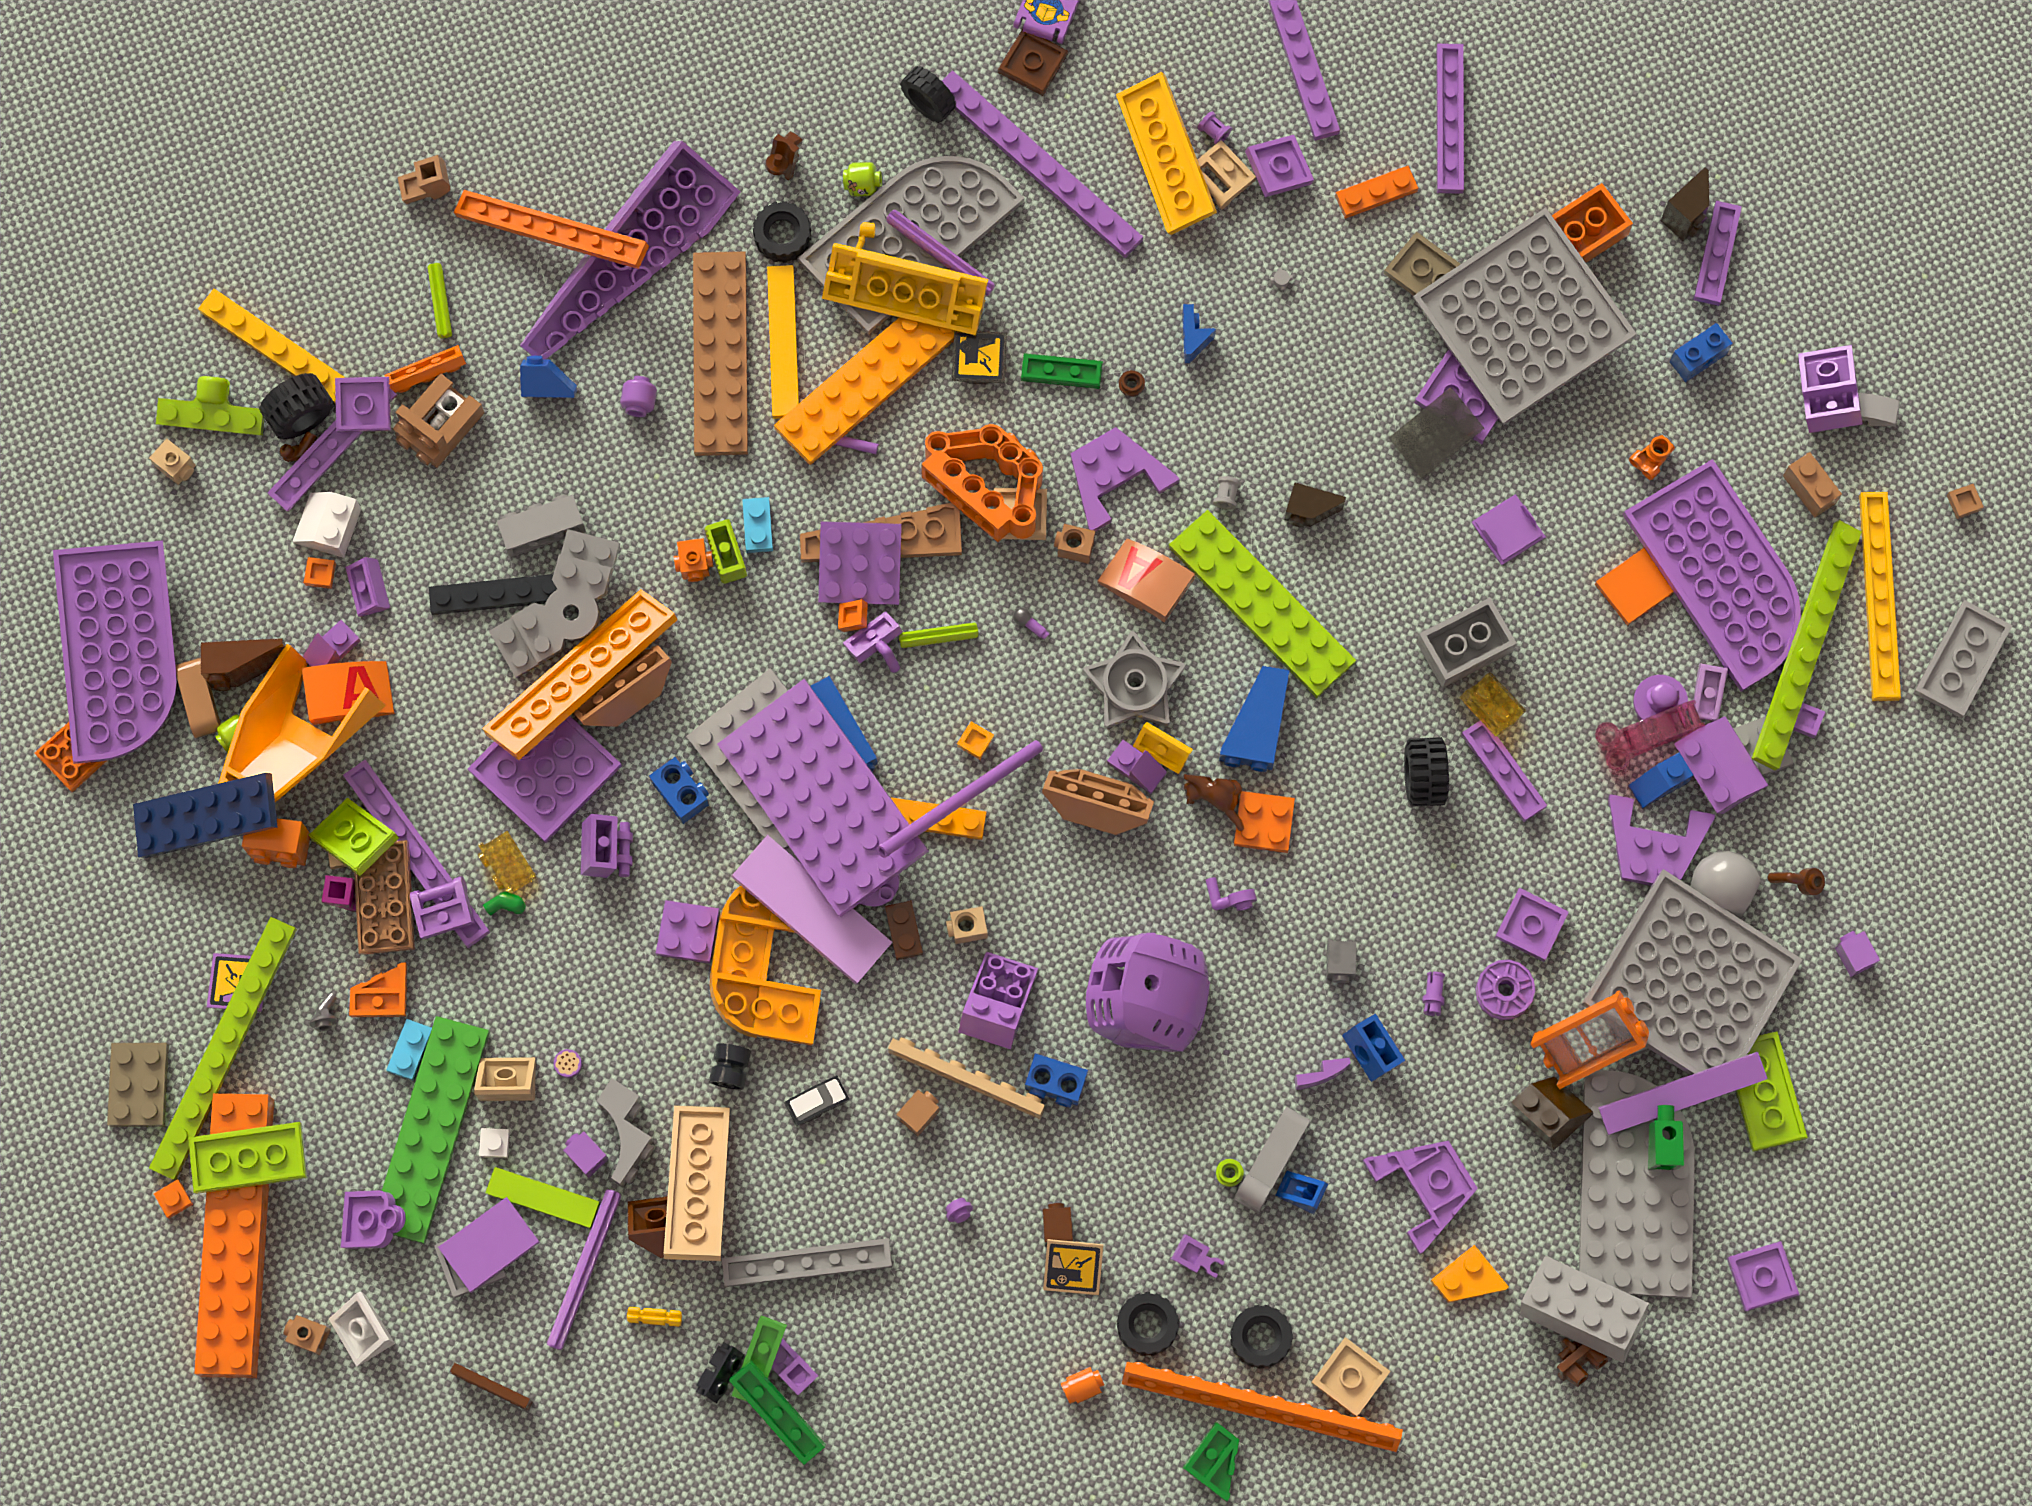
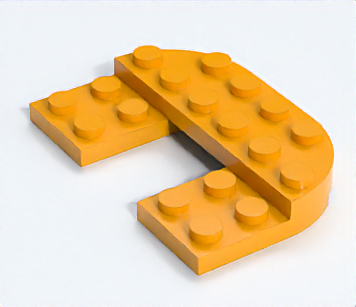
M739 886L726 901L719 918L710 973V993L713 1004L721 1018L741 1034L753 1038L758 1036L812 1046L821 990L766 981L774 929L796 932L746 889Z

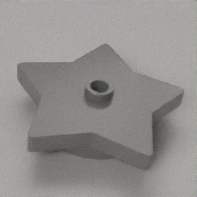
M1131 631L1116 656L1084 667L1083 673L1104 696V727L1108 729L1136 717L1163 726H1169L1167 693L1185 670V663L1156 657L1148 650L1138 635ZM1138 682L1140 686L1132 687L1130 683Z

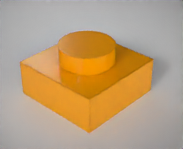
M971 721L959 739L957 747L980 760L994 739V734Z

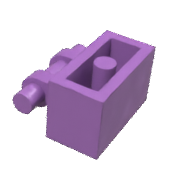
M590 814L582 822L581 875L607 878L618 866L620 877L630 876V867L633 865V857L630 856V843H633V833L630 832L631 823L621 822L620 831H618L617 816ZM617 843H619V854H617Z

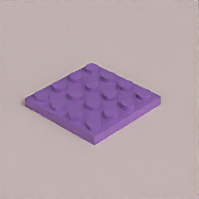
M569 716L520 760L516 759L496 742H493L468 768V771L538 837L547 843L622 765Z

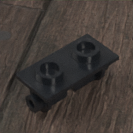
M723 1342L721 1346L717 1347L709 1361V1364L716 1367L715 1371L712 1372L707 1368L704 1370L696 1384L698 1388L695 1392L717 1404L719 1399L726 1393L730 1378L739 1370L745 1354L734 1346Z

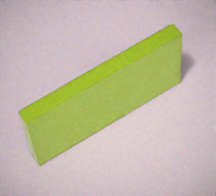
M1778 1031L1759 1035L1747 1055L1758 1052L1768 1079L1735 1090L1752 1152L1808 1138Z
M301 1122L188 1138L194 1194L307 1178Z

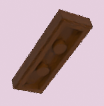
M455 1362L450 1370L452 1375L526 1411L530 1409L533 1400Z

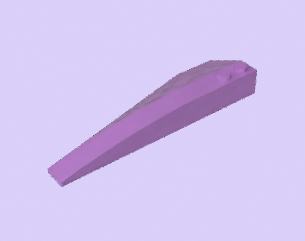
M673 141L604 229L647 242L649 248L640 268L636 269L586 254L532 327L520 347L531 356H542L543 359H547L573 336L587 328L595 319L600 318L608 309L649 280L661 268L667 266L680 253L685 252L693 243L707 235L741 191L683 141Z

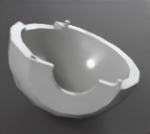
M1731 851L1715 852L1700 861L1694 869L1691 887L1715 902L1718 906L1741 918L1749 907L1759 887L1761 878L1754 863L1744 855Z

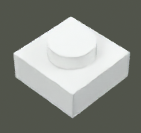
M481 1128L479 1156L483 1158H508L510 1130Z

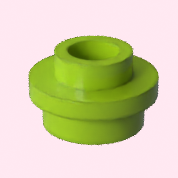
M1225 1159L1216 1168L1217 1180L1226 1187L1238 1185L1244 1175L1242 1165L1234 1159ZM1232 1169L1235 1172V1176L1227 1178L1224 1171Z

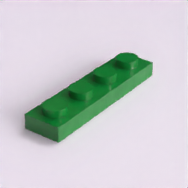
M752 1360L730 1378V1383L803 1465L825 1448L826 1444Z

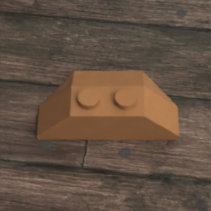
M658 645L653 646L651 649L643 650L573 713L583 725L619 726L661 695L672 663L671 659Z
M1082 769L1059 772L1056 770L1049 771L1042 789V793L1064 820L1114 835L1147 824L1154 801L1150 798L1147 799L1132 784Z

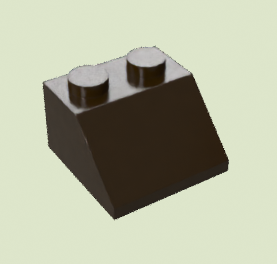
M1706 167L1667 202L1660 220L1682 242L1689 236L1694 238L1702 230V224L1708 217L1706 212L1709 208V170Z
M1554 1076L1531 1083L1511 1102L1515 1116L1553 1151L1594 1114L1567 1087L1559 1090L1557 1086L1558 1079Z

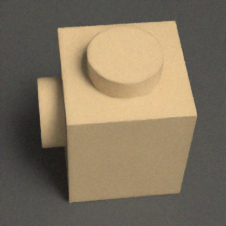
M167 438L149 457L154 467L177 485L189 479L196 466L190 456Z

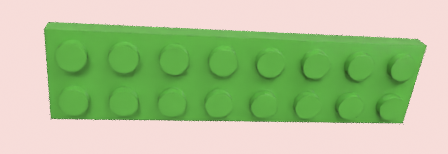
M438 1016L435 1017L382 1191L393 1195L395 1205L403 1208L406 1215L403 1228L399 1232L393 1233V1236L422 1244L426 1243L475 1083L479 1062L483 1057L490 1031L487 1029Z

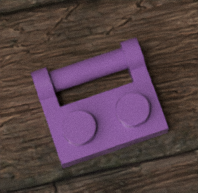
M463 876L454 878L451 883L423 892L417 890L410 893L421 939H427L475 923L467 894V885ZM456 892V899L424 909V902Z

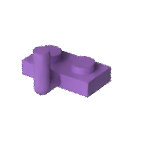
M886 611L867 624V628L859 630L843 642L846 650L859 664L876 651H879L891 672L895 673L900 669V665L887 643L900 635L902 630Z

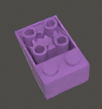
M986 952L962 1012L958 1033L1011 1049L1038 968Z

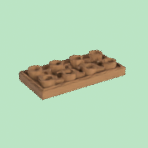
M407 840L396 841L361 876L354 872L358 952L360 955L415 950L413 907L410 899L412 888L409 842Z

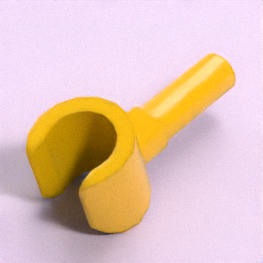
M864 222L860 225L859 241L856 248L863 249L866 237L874 238L876 228L874 223Z

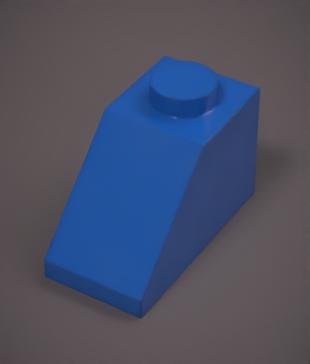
M536 355L523 359L520 365L521 397H575L577 385L551 360L543 359L542 356Z
M1679 752L1655 765L1630 783L1628 787L1643 809L1688 784L1694 775Z

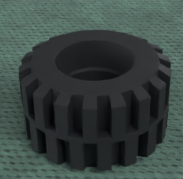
M304 373L291 377L273 388L262 400L259 410L276 437L287 440L301 436L317 427L330 414L334 407V401L316 375Z
M1442 737L1410 738L1407 740L1404 752L1405 787L1408 802L1412 807L1441 806L1446 804L1449 794V765L1447 748Z

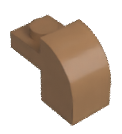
M439 155L414 162L415 172L398 177L402 201L405 204L427 197L435 200L450 191L446 163Z

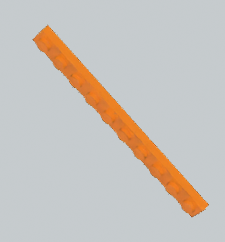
M1126 1362L1122 1379L1123 1385L1397 1452L1403 1429H1398L1392 1424H1378L1370 1422L1363 1417L1342 1415L1335 1410H1321L1313 1408L1307 1403L1297 1404L1285 1401V1399L1279 1396L1269 1397L1258 1394L1250 1389L1240 1390L1232 1388L1226 1383H1212L1204 1381L1197 1376L1176 1374L1169 1369L1159 1370L1148 1367L1141 1362Z

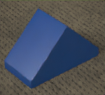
M1286 1171L1275 1196L1314 1215L1328 1183Z

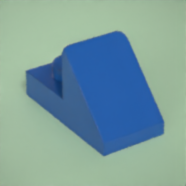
M1183 304L1185 363H1191L1215 338L1216 329H1199V313H1194V304Z

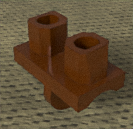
M791 131L785 137L777 134L773 139L771 154L765 162L766 170L773 175L783 174L785 179L789 181L794 176L795 166L799 160V147L802 145L803 139Z
M1567 1338L1560 1341L1563 1350L1557 1356L1563 1362L1557 1366V1369L1559 1371L1558 1377L1563 1382L1568 1379L1576 1387H1579L1588 1379V1373L1582 1368L1587 1361L1596 1370L1602 1368L1608 1362L1606 1355L1576 1341L1571 1342Z

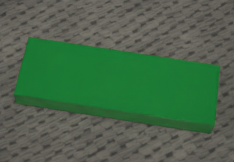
M1024 353L1021 381L1100 389L1103 361Z

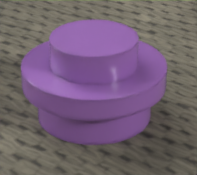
M965 1198L956 1199L947 1205L945 1209L947 1212L946 1217L949 1222L961 1223L970 1217L973 1207L970 1202H966Z

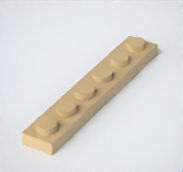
M901 1037L898 1041L892 1038L888 1047L890 1054L1041 1119L1045 1105L1041 1104L1042 1099L1029 1093L1023 1096L1016 1093V1088L1010 1084L1001 1082L998 1085L991 1082V1077L985 1073L976 1071L973 1074L966 1071V1066L960 1062L950 1060V1063L939 1059L941 1055L935 1051L925 1049L923 1052L914 1048L915 1043Z

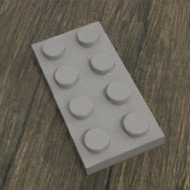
M1964 600L1913 693L1962 719L2013 625Z

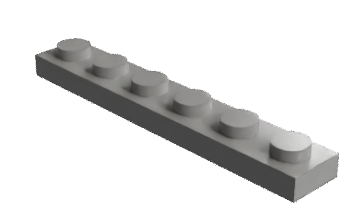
M889 1238L727 1257L722 1258L724 1286L733 1287L892 1268Z

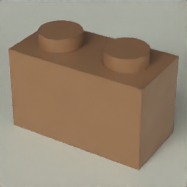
M1811 452L1789 465L1783 475L1814 518L1834 506L1842 495Z

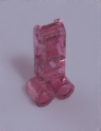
M1696 701L1685 702L1622 729H1618L1616 725L1609 722L1600 724L1596 729L1595 737L1598 746L1608 751L1606 754L1608 770L1614 775H1624L1631 767V758L1687 736L1705 726V722L1701 721L1695 708ZM1686 711H1688L1689 716H1690V718H1691V720H1692L1693 725L1690 723V720H1689V718H1688V716H1687ZM1605 731H1612L1616 736L1613 741L1606 743L1600 739L1601 734ZM1621 755L1625 757L1626 763L1622 767H1614L1611 764L1614 756Z

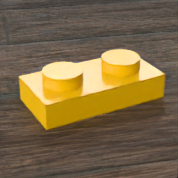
M1148 722L1143 725L1133 744L1134 748L1142 753L1146 750L1157 762L1177 774L1183 770L1193 751L1192 748Z

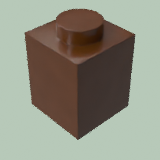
M1064 1203L1048 1204V1208L1043 1209L1045 1246H1047V1239L1073 1241L1071 1207H1065Z

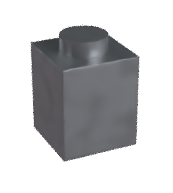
M1329 941L1327 945L1326 979H1333L1334 983H1349V979L1354 980L1356 975V942Z

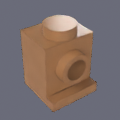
M296 1315L294 1320H288L283 1334L287 1336L285 1340L287 1343L320 1355L331 1329ZM302 1328L308 1329V1335L305 1338H300L299 1336Z

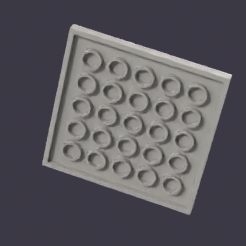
M1544 208L1413 296L1417 305L1503 426L1637 337V333L1547 208Z
M1663 869L1657 876L1581 1005L1588 1008L1616 994L1620 990L1624 998L1628 997L1631 1000L1636 1017L1639 1021L1643 1020L1649 1030L1646 1047L1687 1074L1692 1075L1744 1057L1749 1053L1803 959ZM1615 1008L1599 1015V1017L1632 1037Z

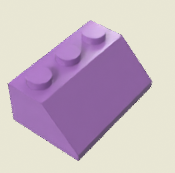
M1726 716L1693 731L1674 743L1718 814L1726 813L1769 786Z

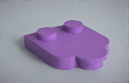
M380 1190L345 1192L341 1248H383L391 1242L393 1233L399 1232L406 1220L403 1208L395 1205V1199L391 1193Z

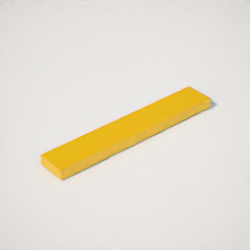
M793 265L767 266L773 419L783 418L799 404Z

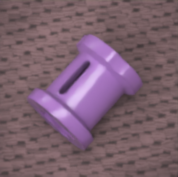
M1213 111L1209 112L1197 127L1200 132L1204 131L1214 140L1215 145L1221 140L1224 142L1232 131V127L1229 125L1225 126L1219 121Z

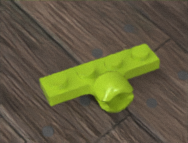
M201 376L197 381V392L194 400L158 398L156 424L263 436L264 417L259 408L233 406L229 403L230 382L228 379Z

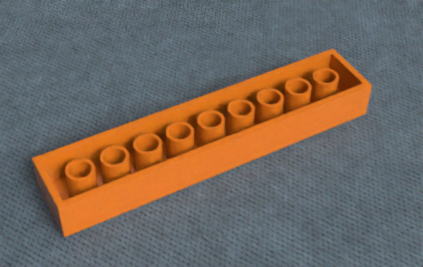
M213 1094L210 1134L273 1126L274 1099L268 1094ZM269 1184L206 1193L194 1374L200 1377L257 1378Z

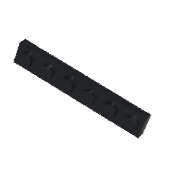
M553 574L430 586V612L432 615L527 606L533 603L546 604L547 599L557 590V587L552 581Z

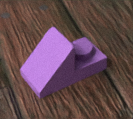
M340 620L323 637L319 633L315 635L303 658L310 667L335 664L361 640Z
M1124 740L1121 741L1107 760V764L1150 794L1167 773L1149 752L1145 750L1142 753Z

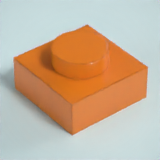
M308 557L303 582L305 586L332 589L336 567L335 560Z
M861 599L839 604L838 629L842 632L867 628L868 603Z
M178 1179L154 1193L168 1219L193 1205Z

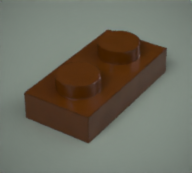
M912 900L885 906L896 961L923 955Z

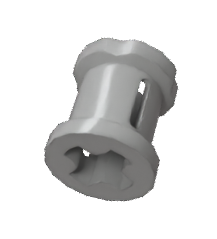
M1218 477L1220 485L1213 504L1222 509H1236L1237 503L1235 498L1237 489L1241 487L1242 482L1234 477Z

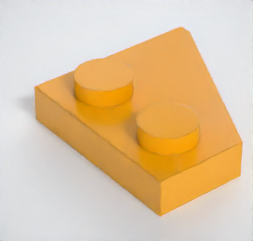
M1475 1245L1431 1279L1432 1284L1448 1303L1498 1291L1502 1292L1509 1288Z

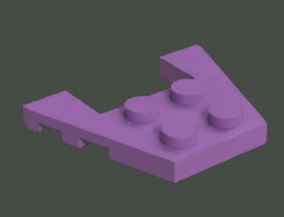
M1117 427L1071 453V461L1081 495L1089 530L1095 532L1111 523L1109 514L1098 498L1143 472L1147 475L1158 494L1178 484L1180 480L1176 474Z
M1610 794L1608 804L1611 810V822L1615 835V847L1621 880L1652 886L1663 869L1681 880L1710 828L1715 814L1690 810L1685 837L1631 827L1630 821L1634 799Z
M1449 1141L1415 1147L1400 1152H1391L1376 1157H1367L1363 1160L1375 1183L1401 1169L1431 1217L1406 1233L1419 1255L1427 1249L1478 1189Z

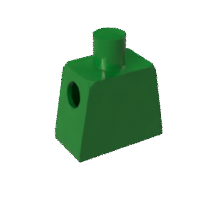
M1658 1105L1657 1120L1649 1124L1648 1169L1677 1170L1684 1166L1683 1121H1674L1673 1105ZM1663 1130L1669 1133V1140L1663 1137Z

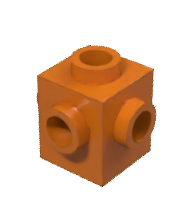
M704 538L677 542L679 556H674L676 572H681L683 580L688 579L689 582L702 581L704 577L710 576L709 568L714 567L712 552H707Z

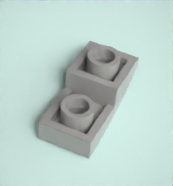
M1859 393L1862 420L1868 421L1870 426L1896 427L1900 406L1898 400L1874 394Z

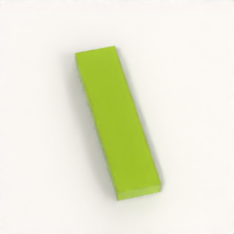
M494 1167L485 1192L486 1195L501 1200L507 1197L511 1203L589 1229L592 1228L600 1206V1201Z

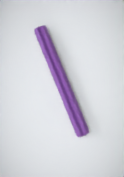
M892 210L887 216L888 224L951 271L988 279L897 210ZM988 280L985 296L990 295L995 288L994 283Z

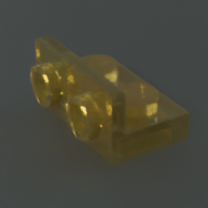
M1490 672L1479 683L1467 689L1459 697L1495 737L1511 728L1526 712L1525 708Z
M508 831L485 845L483 842L478 844L481 852L477 855L485 868L491 866L494 870L495 875L492 876V879L499 890L505 888L507 892L513 893L537 878Z

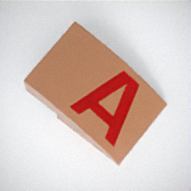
M1126 539L1097 583L1142 611L1144 609L1165 623L1194 581L1195 573L1147 546Z

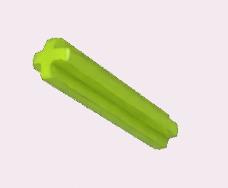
M432 263L427 268L438 337L444 339L452 336L444 275L441 264Z
M973 622L902 632L899 635V642L901 648L973 639L978 637L979 632L977 623Z

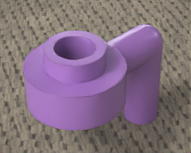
M1216 877L1206 879L1211 906L1214 910L1228 907H1236L1237 911L1252 908V903L1257 901L1254 889L1234 892L1227 897L1221 898Z

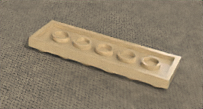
M674 1106L664 1259L721 1261L730 1108Z

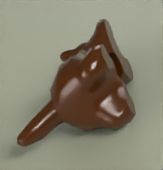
M1184 774V779L1188 781L1184 784L1187 797L1186 804H1194L1197 800L1204 799L1217 809L1223 811L1239 831L1242 832L1244 830L1242 820L1234 812L1239 794L1242 792V787L1237 780L1216 778L1213 781L1210 777Z

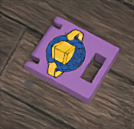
M1023 0L1013 27L1019 29L1022 20L1025 19L1023 32L1052 41L1057 30L1060 31L1057 42L1063 44L1080 0Z

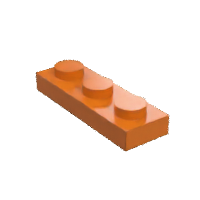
M1405 166L1337 191L1335 197L1346 219L1418 192V186L1409 166Z
M457 345L384 376L390 377V388L395 393H403L408 391L413 385L434 380L440 373L455 372L465 365L466 362Z

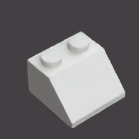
M333 492L310 493L293 543L344 558L361 512L358 501Z

